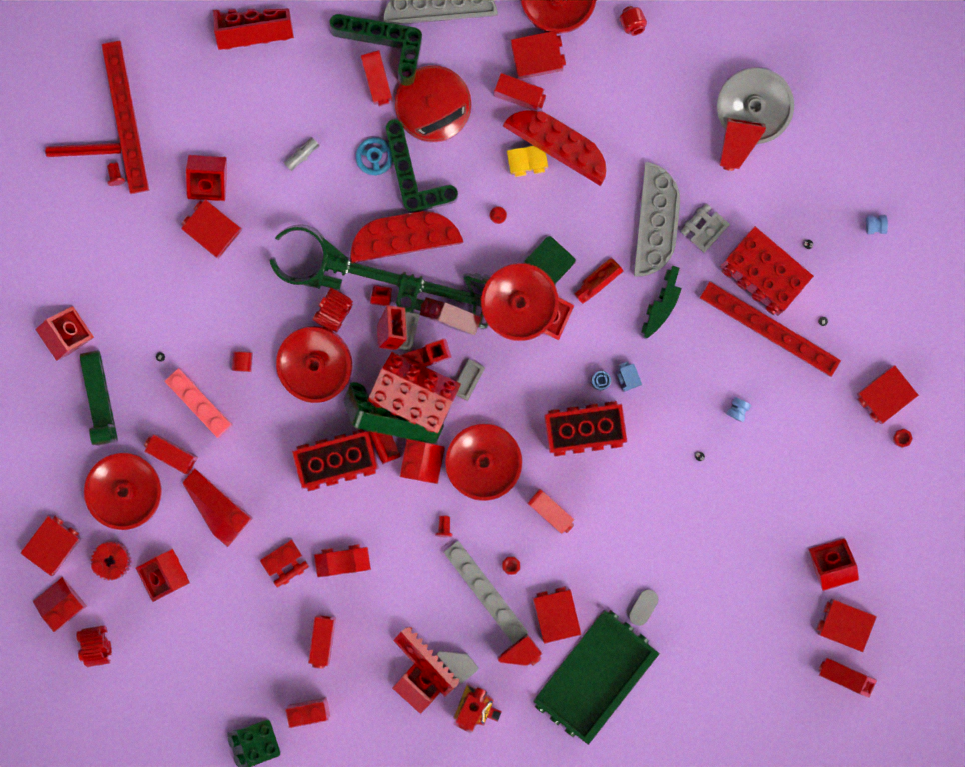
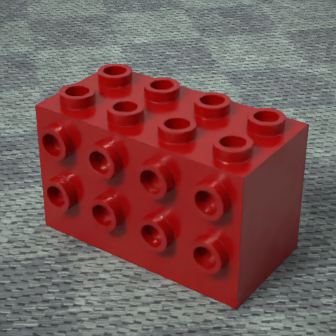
M756 226L748 232L720 265L724 275L734 278L737 281L736 284L742 290H748L756 302H762L770 314H776L777 316L788 308L814 277Z
M391 352L379 373L368 401L376 407L389 410L393 415L406 418L410 423L423 426L427 431L438 433L450 411L461 383Z
M617 401L605 402V406L598 407V404L586 405V409L579 410V406L566 408V412H560L559 409L548 410V414L544 415L549 453H553L554 456L566 455L565 451L570 450L573 451V454L585 452L584 448H591L592 451L604 450L606 445H610L611 449L623 447V443L628 442L622 404H617Z
M360 429L352 431L353 435L346 437V434L334 436L332 441L322 439L315 441L316 445L309 446V444L296 446L297 450L292 451L302 489L307 488L308 491L320 489V484L326 483V486L339 484V479L345 478V481L357 479L358 474L363 473L364 476L376 474L375 470L379 469L369 431L365 432V430Z

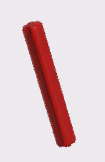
M120 143L47 146L45 154L47 157L120 154L122 149Z

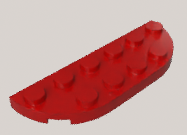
M519 111L509 116L504 122V128L597 185H602L607 171L605 159L596 144L585 136L542 111Z
M421 211L373 220L360 229L351 246L350 261L355 263L463 244V239L458 228L448 218L435 212Z

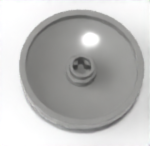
M763 67L742 69L729 77L719 92L717 99L719 120L724 129H726L727 118L765 123L766 131L757 144L769 142L780 136L792 120L794 113L792 91L784 78L770 69Z

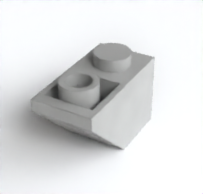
M437 652V661H443L442 667H449L450 673H454L453 679L459 678L460 684L479 670V667L467 653Z

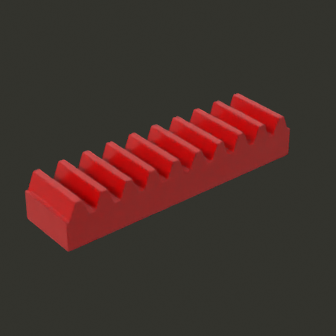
M406 627L393 641L446 697L458 685L460 679H453L454 673H448L449 667L443 668L444 662H438V656H432L433 650H427L428 645L421 644L423 639H417V633H411L412 627Z

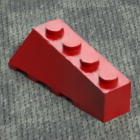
M289 8L264 9L263 12H258L255 9H247V12H237L236 9H229L228 13H220V10H213L214 33L218 50H229L236 47H248L254 44H266L294 38Z

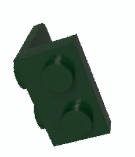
M548 236L523 263L538 267L556 284L575 264L576 259L553 237Z
M264 720L242 729L227 732L228 744L233 750L234 762L238 767H252L280 756V749L270 720Z

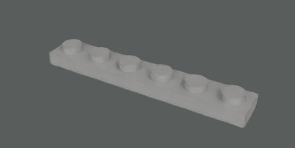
M459 540L443 552L513 644L528 633Z

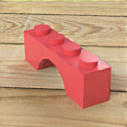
M178 368L164 381L217 438L221 437L233 425L206 398L182 369Z

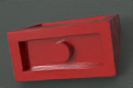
M369 431L382 464L401 457L393 436Z

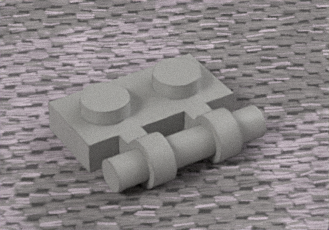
M707 203L702 208L696 210L694 217L690 221L687 220L680 231L684 236H687L690 231L695 234L690 241L703 253L730 225L717 212L710 217L707 213L711 207ZM701 219H704L706 223L699 230L696 225Z

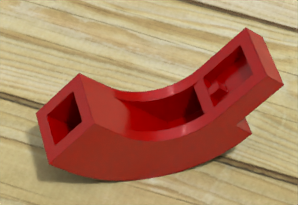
M441 339L426 344L425 347L401 354V356L424 367L452 358L446 339Z

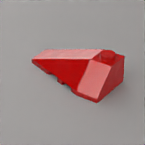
M195 468L182 482L212 534L229 547L253 518Z

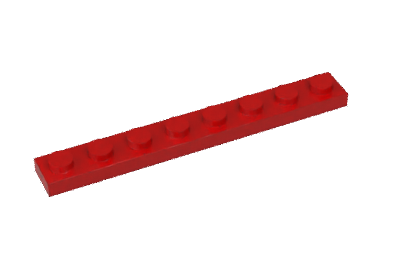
M120 40L102 44L129 192L130 194L150 191L122 43Z
M712 282L708 283L700 296L701 300L829 377H832L841 362L840 359Z

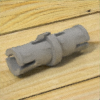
M311 137L304 145L295 149L296 152L283 163L293 171L301 162L306 161L307 157L320 145Z

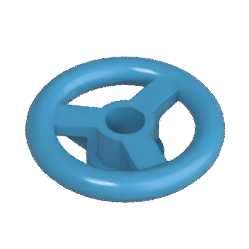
M381 138L364 140L356 151L358 167L364 173L374 176L388 171L393 163L389 143ZM372 143L382 145L380 149L375 147L370 148L368 151L364 149ZM387 151V163L380 168L379 161L382 158V154ZM377 153L378 158L372 159L371 155ZM361 155L366 156L368 161L373 163L374 170L367 168L363 164Z

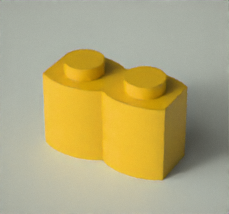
M535 146L507 150L511 175L515 174V177L526 176V172L534 171V174L545 173V169H548L546 153Z

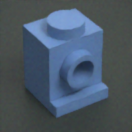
M628 361L618 365L620 372L617 374L621 385L625 384V388L622 389L623 392L642 385L634 363L630 365Z

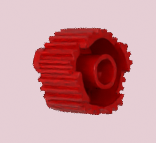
M330 288L326 297L322 298L319 304L320 309L315 313L312 320L324 328L337 333L342 326V322L349 314L353 301L350 297Z
M115 541L98 545L95 548L96 551H93L94 554L91 555L93 558L90 559L93 572L97 576L100 575L99 578L107 579L108 581L123 577L127 573L126 571L130 570V563H132L131 557H129L130 553H128V549H125L126 546ZM113 556L115 564L109 565L107 559Z
M105 625L81 629V631L76 633L77 641L81 645V650H78L79 661H83L86 667L110 664L111 660L108 659V656L112 655L111 642L105 636V633L108 632Z

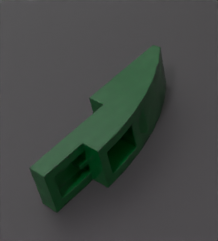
M672 266L670 270H666L664 280L667 281L666 287L661 288L659 299H662V301L654 300L653 304L648 306L646 315H649L647 323H643L641 333L644 334V339H648L664 324L679 299L682 288L675 286L679 267Z

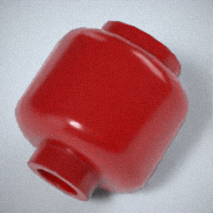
M626 7L619 18L625 33L632 36L644 32L647 25L644 13L638 7Z

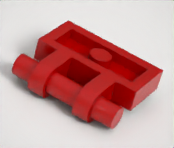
M290 540L260 560L269 576L275 573L278 574L279 578L273 581L277 588L283 584H288L290 579L296 575L300 576L304 573L305 569L310 567L306 560L301 564L297 562L296 559L301 557L302 554L293 540ZM291 563L294 568L284 573L282 569Z

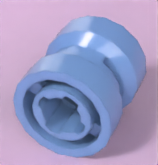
M873 215L866 216L867 235L874 234L875 232L887 234V215H880L878 218Z
M605 371L596 372L591 379L592 385L597 390H605L611 384V377Z
M734 397L733 405L728 409L726 415L744 422L746 418L745 413L750 409L751 404Z

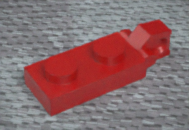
M611 257L582 281L584 284L574 295L583 304L594 297L624 270Z

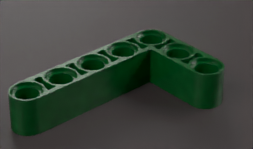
M335 14L330 18V32L335 37L401 48L398 80L405 86H409L414 82L422 45V33L418 28L342 14ZM337 23L343 25L341 28L334 27ZM354 27H360L361 30H360V31H354L353 28H354ZM373 30L380 31V33L377 35H374L371 32ZM396 33L399 37L392 38L390 35ZM410 37H417L418 40H417V41H410L409 38H410ZM408 54H412L415 57L412 59H408L405 56ZM403 72H410L411 75L408 76V77H405V76L402 75V73H403Z
M390 120L386 125V132L405 209L408 212L414 213L455 203L458 199V191L452 185L418 192L403 125L399 120ZM396 124L400 127V131L393 134L389 129L392 125ZM397 143H402L405 146L402 152L394 150V146ZM400 162H407L409 168L406 171H401L398 168ZM406 180L413 182V187L409 190L403 188V182ZM447 190H453L455 197L453 199H446L444 193ZM427 195H435L436 201L433 204L427 203ZM414 198L418 201L415 208L407 206L409 199Z
M99 350L81 353L80 362L93 422V428H89L92 445L99 446L118 442L101 353Z
M357 382L350 383L343 401L350 423L354 427L431 444L437 443L444 424L438 433L427 431L419 424L410 423L404 417L391 414L389 410L372 406L371 402L368 401L369 396L366 388Z

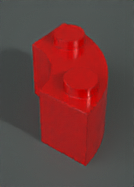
M359 544L348 546V550L333 552V548L322 549L321 554H314L317 577L371 570L368 547L360 548Z

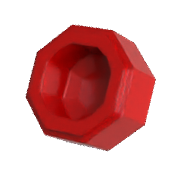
M906 429L895 431L893 436L895 445L901 448L909 446L913 439L911 432Z
M514 556L506 557L502 562L503 571L508 575L516 574L520 570V561Z

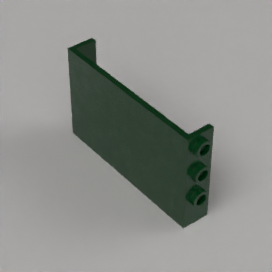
M604 610L533 700L536 703L534 707L541 713L546 711L551 715L549 718L558 726L561 723L566 727L565 732L573 738L576 735L588 745L660 654L647 644L650 640L641 633L637 636L632 632L634 628L626 621L624 624L618 621L619 616L612 610H609V612Z

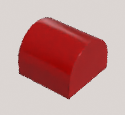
M373 285L370 304L390 306L392 288Z
M233 352L232 371L252 372L253 353Z

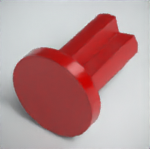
M110 163L107 165L110 177L108 186L124 184L125 179L121 178L119 164Z
M497 206L490 211V219L496 224L503 223L507 218L506 210L502 207Z
M439 516V528L435 536L452 537L453 534L450 533V516Z

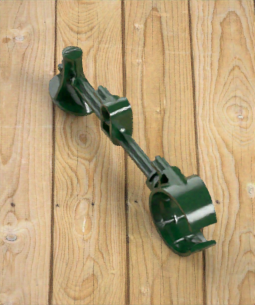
M297 224L289 226L275 237L276 240H280L289 232L305 231L319 241L323 251L320 267L314 274L305 278H293L285 274L278 267L276 258L271 257V267L275 274L283 281L293 285H305L317 289L324 286L340 290L342 279L324 275L325 271L328 272V270H333L335 274L341 272L343 276L350 273L398 286L399 292L396 305L397 307L405 308V312L421 311V305L424 300L417 299L418 293L424 292L473 305V314H476V306L481 307L482 295L474 294L470 283L483 292V289L472 281L485 285L490 278V275L481 276L479 273L473 275L465 273L463 278L470 292L425 281L422 276L418 278L414 277V274L411 276L406 275V272L396 274L351 263L349 257L345 256L328 242L317 229L308 225ZM403 297L411 299L409 306L402 305L401 299ZM481 310L480 317L482 318L478 327L487 329L488 323H482L483 312Z

